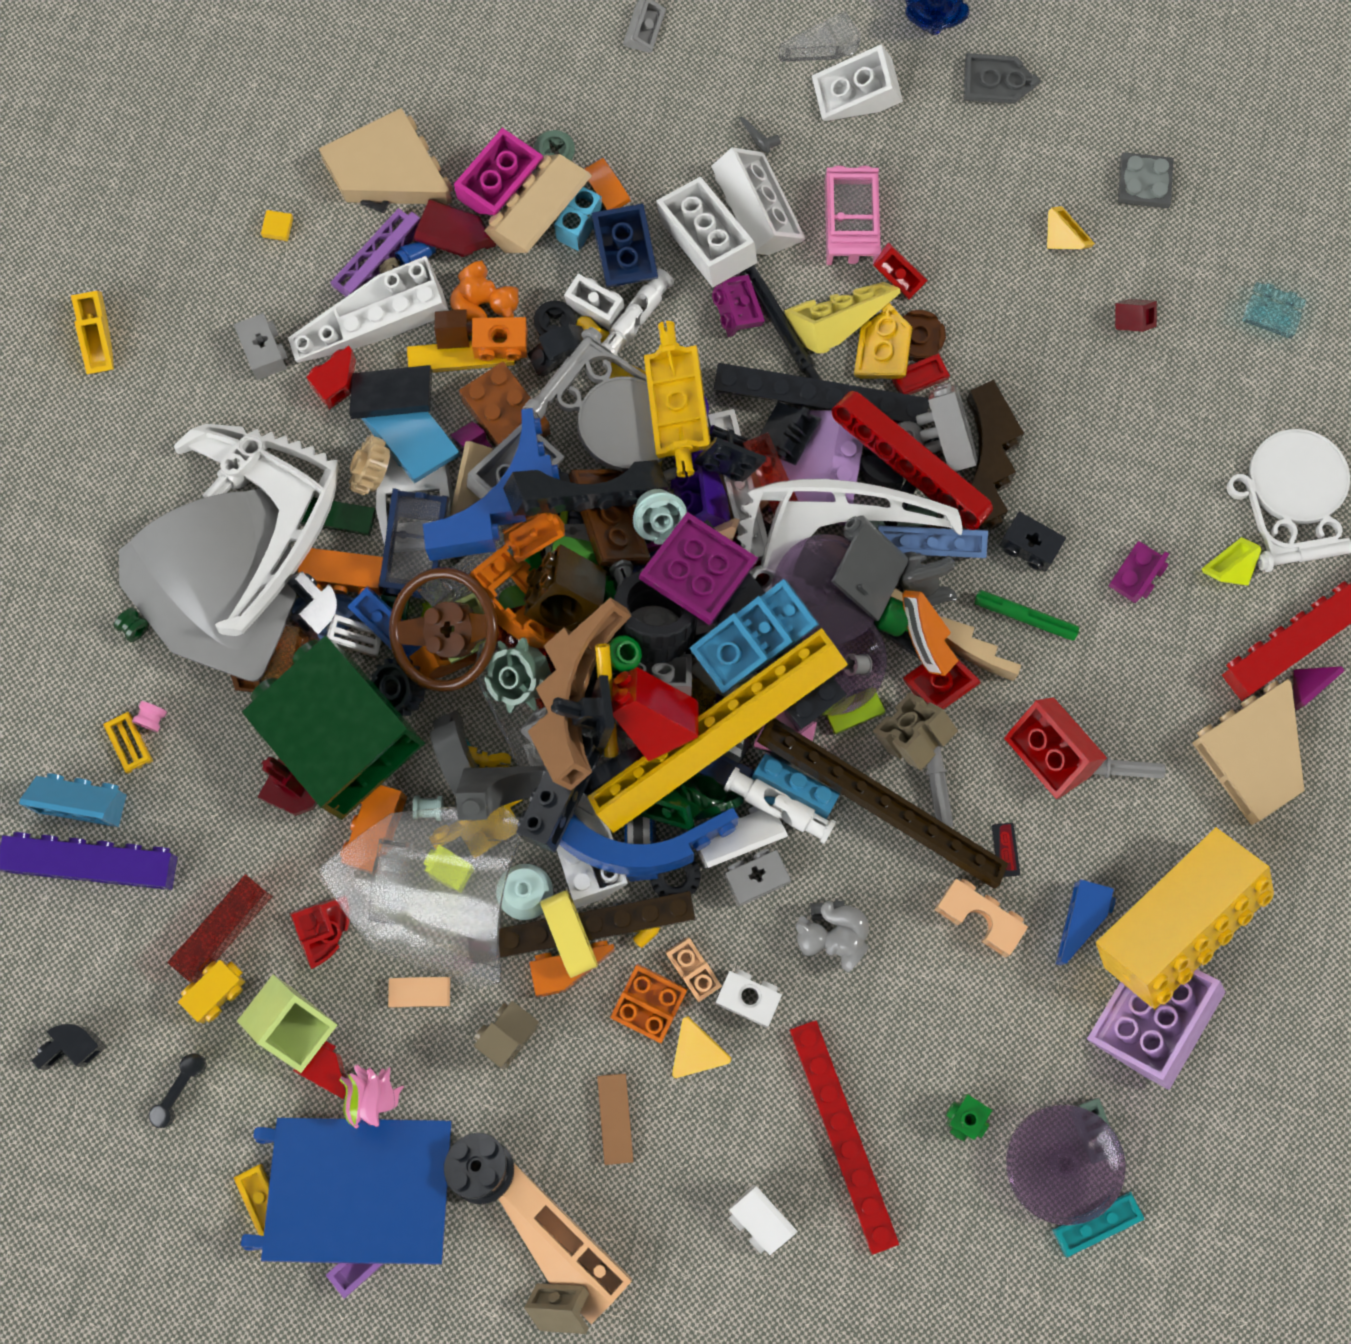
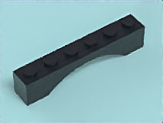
M658 460L634 462L619 477L597 484L566 482L551 477L539 470L512 472L503 487L514 516H534L541 513L558 514L562 511L572 510L581 512L586 509H607L613 506L630 507L636 504L638 499L649 490L662 489L666 491L669 488Z

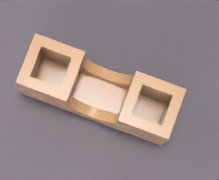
M955 879L934 910L957 926L963 922L969 913L982 915L988 923V931L982 942L1003 957L1010 956L1028 928L1023 923L1024 919L1013 911L1007 913L999 907L1000 903L989 895L983 897L975 891L976 887L969 881Z

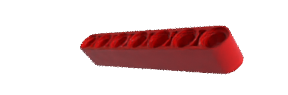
M855 391L848 392L832 408V416L839 425L930 500L958 509L963 527L969 530H976L991 514L993 505L986 496L860 393Z

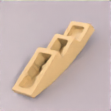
M940 616L951 632L944 641L954 653L988 672L1011 681L1015 680L1019 674L1021 664L996 657L995 654L998 646L972 638L975 627Z

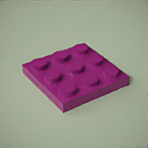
M687 512L640 573L639 579L711 625L756 564L758 557Z

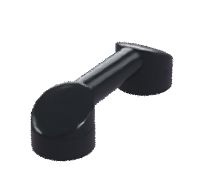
M192 1053L186 1055L181 1060L179 1066L181 1072L160 1105H155L150 1109L149 1120L154 1127L167 1128L173 1123L175 1113L172 1107L191 1077H198L206 1070L207 1063L202 1055Z

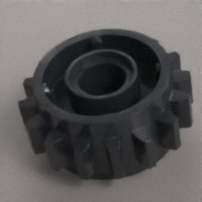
M395 657L393 659H384V664L376 666L377 670L371 675V681L402 716H411V711H418L420 703L425 700L424 695L427 689L413 682L402 671ZM414 666L420 672V666Z

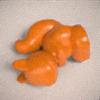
M482 260L468 265L459 273L458 279L460 283L454 288L450 297L452 310L467 309L468 320H472V318H488L486 312L478 305L489 303L491 309L497 315L514 317L513 312L517 309L519 303L518 288L515 286H503L496 289L494 283L486 279L488 270Z

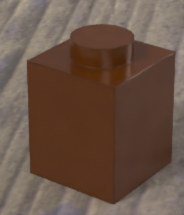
M467 309L435 312L434 330L437 348L469 347L470 336H472V320H468Z

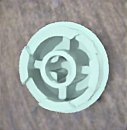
M653 489L645 492L638 499L633 514V525L636 532L646 540L654 541L655 544H663L687 513L685 504L679 497L662 489Z
M519 864L511 867L502 875L497 886V899L501 908L506 914L519 920H530L543 914L540 901L553 896L551 879L543 869L532 864Z

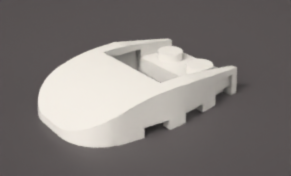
M390 455L387 471L376 490V511L384 546L388 525L386 495L392 494L393 488L413 493L440 491L441 497L444 495L450 498L447 517L450 516L454 491L452 490L447 464L414 484L402 466L399 467ZM431 521L398 523L397 532L404 530L407 533L424 535L423 524ZM396 536L394 553L425 550V541L423 539L409 537L402 539Z

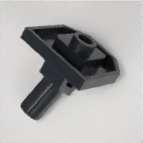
M599 675L590 698H582L578 702L557 697L554 698L551 705V711L555 714L572 718L574 726L591 730L592 743L596 748H606L615 727L616 719L613 717L608 675Z

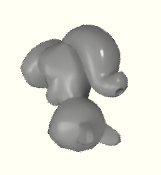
M826 901L821 907V914L826 921L837 926L827 932L820 924L811 923L806 917L800 916L799 922L796 923V930L798 931L797 943L803 956L815 955L823 949H826L825 952L830 956L834 954L841 956V967L849 973L869 948L865 943L869 932L868 920L865 914L856 907L845 905L834 909L833 902Z

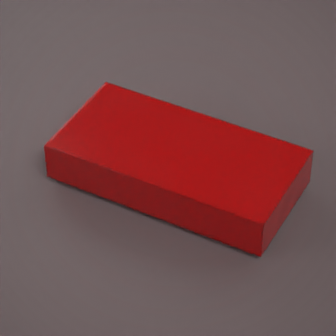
M938 353L907 366L906 377L892 379L898 393L912 395L948 380L950 375Z

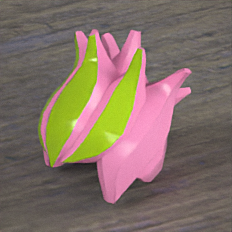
M356 1065L354 1069L357 1076L350 1073L347 1078L342 1076L340 1078V1081L346 1088L343 1106L344 1116L347 1122L356 1129L359 1127L358 1123L360 1120L378 1127L379 1113L390 1111L398 1105L399 1094L404 1086L392 1089L390 1067L386 1070L382 1069L377 1076L371 1068L365 1070Z

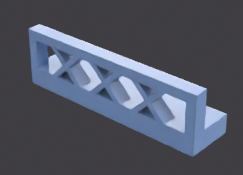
M878 525V530L903 553L911 551L930 556L986 558L987 530L962 529V535H959L952 528Z

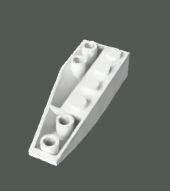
M424 256L377 275L288 337L295 361L299 363L332 355L337 350L345 349L347 346H350L351 349H356L404 333L434 321L436 311H449V308L427 256Z
M532 743L523 745L529 766H545L535 745ZM583 793L574 814L587 827L613 840L610 829L596 815L585 793ZM558 845L557 852L576 908L602 900L628 884L624 874L608 872L593 867L577 859L562 846Z

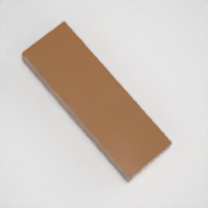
M626 1073L597 1076L604 1165L633 1163Z

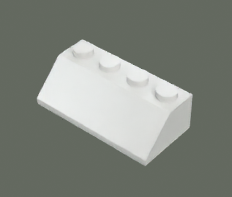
M732 147L711 166L715 173V179L721 186L726 196V202L731 207L736 220L754 241L756 254L770 255L803 242L806 239L764 152Z

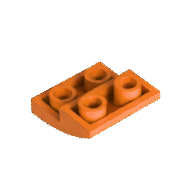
M637 963L610 1018L662 1043L688 988Z

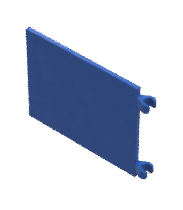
M277 1118L276 1129L255 1128L253 1137L257 1143H274L264 1236L244 1234L241 1238V1246L246 1251L262 1250V1262L442 1265L448 1186L444 1175V1163L450 1150L452 1121L379 1119V1126L375 1127L360 1120L358 1123L359 1127L356 1129L346 1119Z

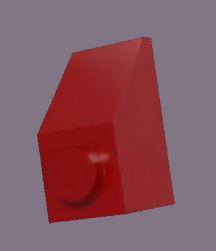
M326 1040L302 1073L296 1069L293 1071L345 1100L346 1088L340 1081L341 1076L346 1078L340 1054L334 1051L336 1046Z

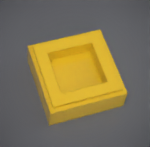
M266 210L261 230L262 237L288 241L293 222L292 214Z

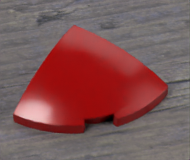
M347 895L289 913L310 969L324 963L340 947L337 943L343 931L348 930L350 920V907Z

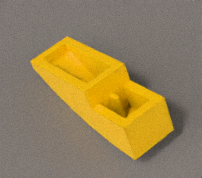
M92 291L71 295L76 317L74 323L86 374L114 370L110 331L102 292Z

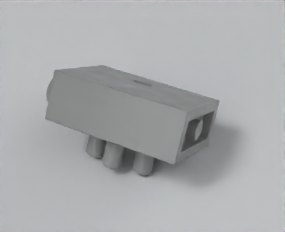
M950 383L934 387L935 390L931 392L928 399L931 411L916 416L919 426L935 422L936 425L935 427L920 431L921 440L926 441L939 437L940 440L926 443L924 446L932 453L943 450L947 465L954 471L976 466L978 454L958 385L951 386Z

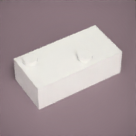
M701 176L656 200L660 222L712 288L758 263L754 241Z

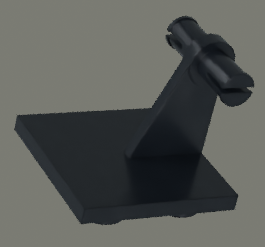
M712 425L709 435L715 437V439L694 461L695 464L703 466L707 471L718 472L726 475L730 480L744 482L766 462V456L745 449L748 438L735 434L732 429L728 428L725 430Z

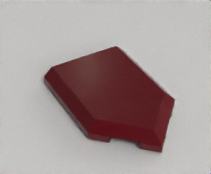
M431 199L428 200L414 235L415 241L461 257L472 255L474 251L483 248L490 249L496 246V243L485 232L486 226L480 216Z

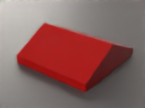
M960 660L945 676L928 673L924 665L921 664L903 677V681L914 695L922 698L927 705L932 703L942 709L947 708L980 684V680Z

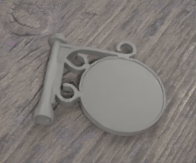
M593 327L584 329L581 333L583 340L570 357H567L537 397L529 399L522 409L533 408L534 417L541 420L546 414L547 405H550L556 398V403L561 410L565 412L579 411L577 429L584 448L597 462L610 469L625 472L637 461H662L665 457L658 458L655 450L646 375L617 355L611 354L600 347L602 335L597 329ZM604 360L602 366L605 368L606 374L603 376L595 375L590 365L591 362ZM608 361L615 363L634 377L610 378L612 367ZM585 368L588 378L592 382L597 383V385L587 393L582 401L579 390L570 385ZM568 388L569 394L576 398V402L573 404H566L561 398Z

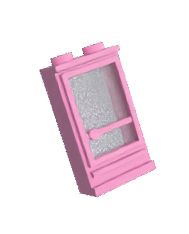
M834 166L827 168L825 175L827 265H832L833 256H848L849 264L858 263L860 256H873L874 264L880 255L879 168H871L870 166H860L858 168Z

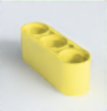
M568 890L541 900L540 904L569 976L572 978L598 967L594 952Z

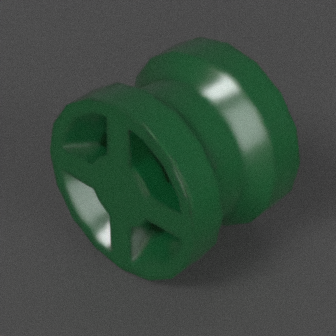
M129 608L117 617L113 626L117 631L123 632L125 639L132 643L146 633L150 624L146 619H141L134 608Z

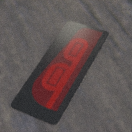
M993 824L992 833L995 855L1008 863L1003 877L1019 876L1020 867L1014 824Z

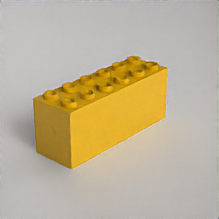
M1215 827L1095 942L1104 968L1154 1010L1160 1004H1166L1172 998L1173 992L1181 984L1185 985L1191 980L1194 971L1201 964L1206 965L1221 945L1225 946L1231 941L1234 932L1241 925L1246 926L1261 906L1265 907L1271 902L1274 890L1270 866Z

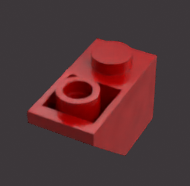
M350 346L334 352L331 359L323 365L315 366L309 375L306 376L310 387L329 410L351 395L352 374L355 370L356 358Z

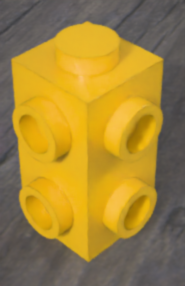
M219 960L217 963L213 961L203 970L202 974L204 976L197 983H190L182 991L181 995L183 997L178 1003L197 1022L204 1024L208 1021L210 1023L222 1012L220 1007L227 1000L233 1001L242 992L241 986L246 982L240 976L243 971L233 961L229 963Z

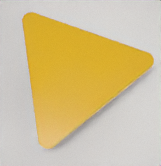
M686 1016L682 1019L672 1071L674 1078L723 1066L731 1062V1057L690 1017Z

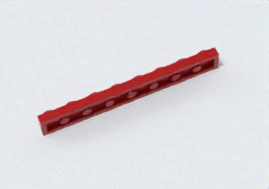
M817 1020L790 1029V1035L871 1255L900 1245Z

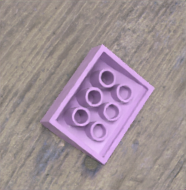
M832 410L811 411L810 414L822 420L796 466L778 458L776 471L780 475L779 482L796 479H835L857 482L863 444L834 420ZM793 491L789 501L834 502L835 497L832 492ZM845 493L847 502L853 504L855 494ZM772 501L769 504L768 512L776 513L780 501ZM839 522L835 524L845 525L847 522Z
M1196 969L1188 983L1185 985L1181 984L1173 992L1172 998L1166 1004H1160L1154 1010L1120 982L1087 1040L1142 1076L1170 1090L1223 998L1225 990L1219 980Z

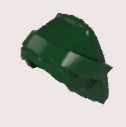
M695 774L675 789L690 805L693 820L718 816L731 808H737L744 802L743 796L733 791L726 793L724 787L708 775Z

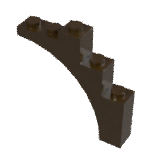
M994 379L970 390L966 399L973 415L978 435V461L971 485L986 496L993 505L991 514L979 526V530L987 527L989 530H992L1004 523L1003 519L1008 510L997 491H1001L1012 484L1011 481L1016 471L1006 453L1016 449L1024 435ZM936 525L927 526L932 528H949Z

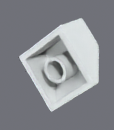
M754 1184L728 1208L732 1213L729 1217L730 1221L739 1231H742L744 1228L748 1230L753 1236L749 1242L760 1254L766 1250L771 1255L798 1232Z

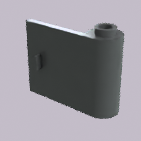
M863 515L850 518L845 524L844 536L852 542L831 582L874 621H879L908 563V557Z

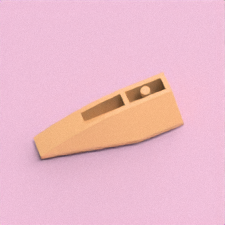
M514 1163L512 1183L506 1193L499 1198V1201L550 1284L585 1286L589 1295L580 1314L592 1324L632 1282V1278Z

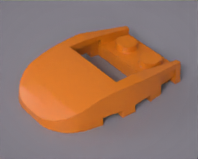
M503 545L469 575L475 578L490 596L498 616V625L519 641L521 638H526L529 646L545 649L544 645L557 633L525 616V605L514 614L509 607L505 610L496 600L498 594L495 590L510 577L526 594L528 590L526 580L531 568L525 560L517 563L514 557L507 551L509 547Z

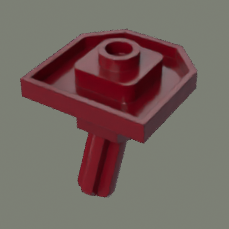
M269 756L266 760L262 761V770L269 777L257 796L259 800L294 816L315 809L317 805L315 800L280 758L276 760L274 757Z

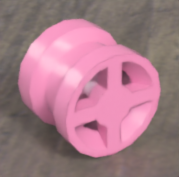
M141 701L139 704L140 711L138 715L133 717L132 722L145 729L158 732L160 729L159 722L166 716L167 711L153 704Z

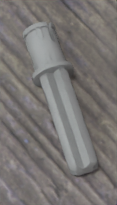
M937 746L933 750L936 755L927 764L928 771L925 772V775L929 776L935 818L951 827L953 826V818L945 773L948 771L944 769L941 746Z
M1107 756V759L1093 774L1104 775L1105 778H1109L1110 775L1162 779L1165 777L1166 768L1162 763L1111 760L1110 756Z

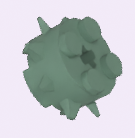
M521 638L516 647L508 648L503 642L498 641L499 652L494 653L486 667L488 676H485V683L488 694L496 701L506 703L509 713H513L516 707L522 703H526L535 711L537 709L535 699L540 698L536 687L552 674L546 656L538 648L528 646L526 638Z

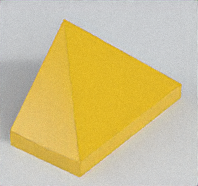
M1062 206L1052 207L1048 211L1047 249L1091 248L1095 244Z

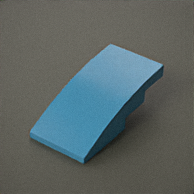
M428 411L361 418L375 437L386 442L385 447L390 450V455L399 467L402 466L414 484L459 457L458 449Z
M783 579L764 595L755 598L738 613H733L692 645L690 650L724 694L775 659L820 624L787 580Z

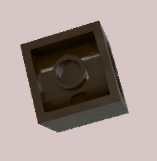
M560 544L553 552L546 554L542 564L537 569L533 568L530 571L526 580L528 590L524 597V602L526 603L524 615L556 633H559L563 628L573 632L604 603L607 570Z

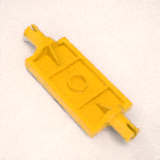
M666 321L667 329L664 327V322L658 324L661 343L659 349L653 354L644 355L656 455L658 458L675 455L677 476L684 478L686 477L685 471L688 473V477L694 474L691 453L704 450L711 442L698 348L696 345L689 347L680 346L676 342L675 323L673 321Z

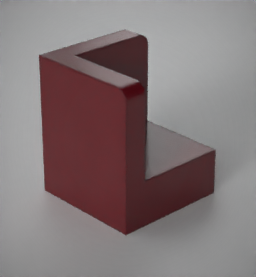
M1127 299L1115 303V328L1117 330L1144 332L1157 327V301Z

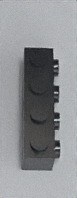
M582 735L584 751L592 773L575 788L569 790L553 782L545 766L542 773L543 778L538 788H535L531 794L530 805L526 813L518 821L516 833L522 839L554 853L604 751L603 748H596L592 743V738Z

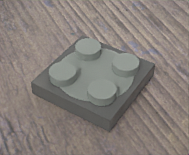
M1122 152L1120 157L1118 203L1169 208L1172 197L1174 158Z

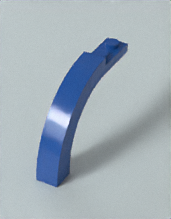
M731 808L673 839L652 844H629L615 841L596 833L573 814L559 845L577 859L604 871L624 875H653L672 871L694 862L692 850H702L715 837L720 835L723 838L736 830L735 827L738 826L739 817L734 808Z

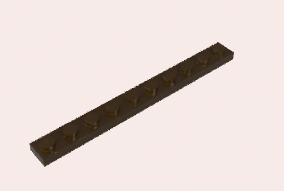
M776 718L765 724L757 740L758 743L993 889L1000 886L1008 865L1006 861Z

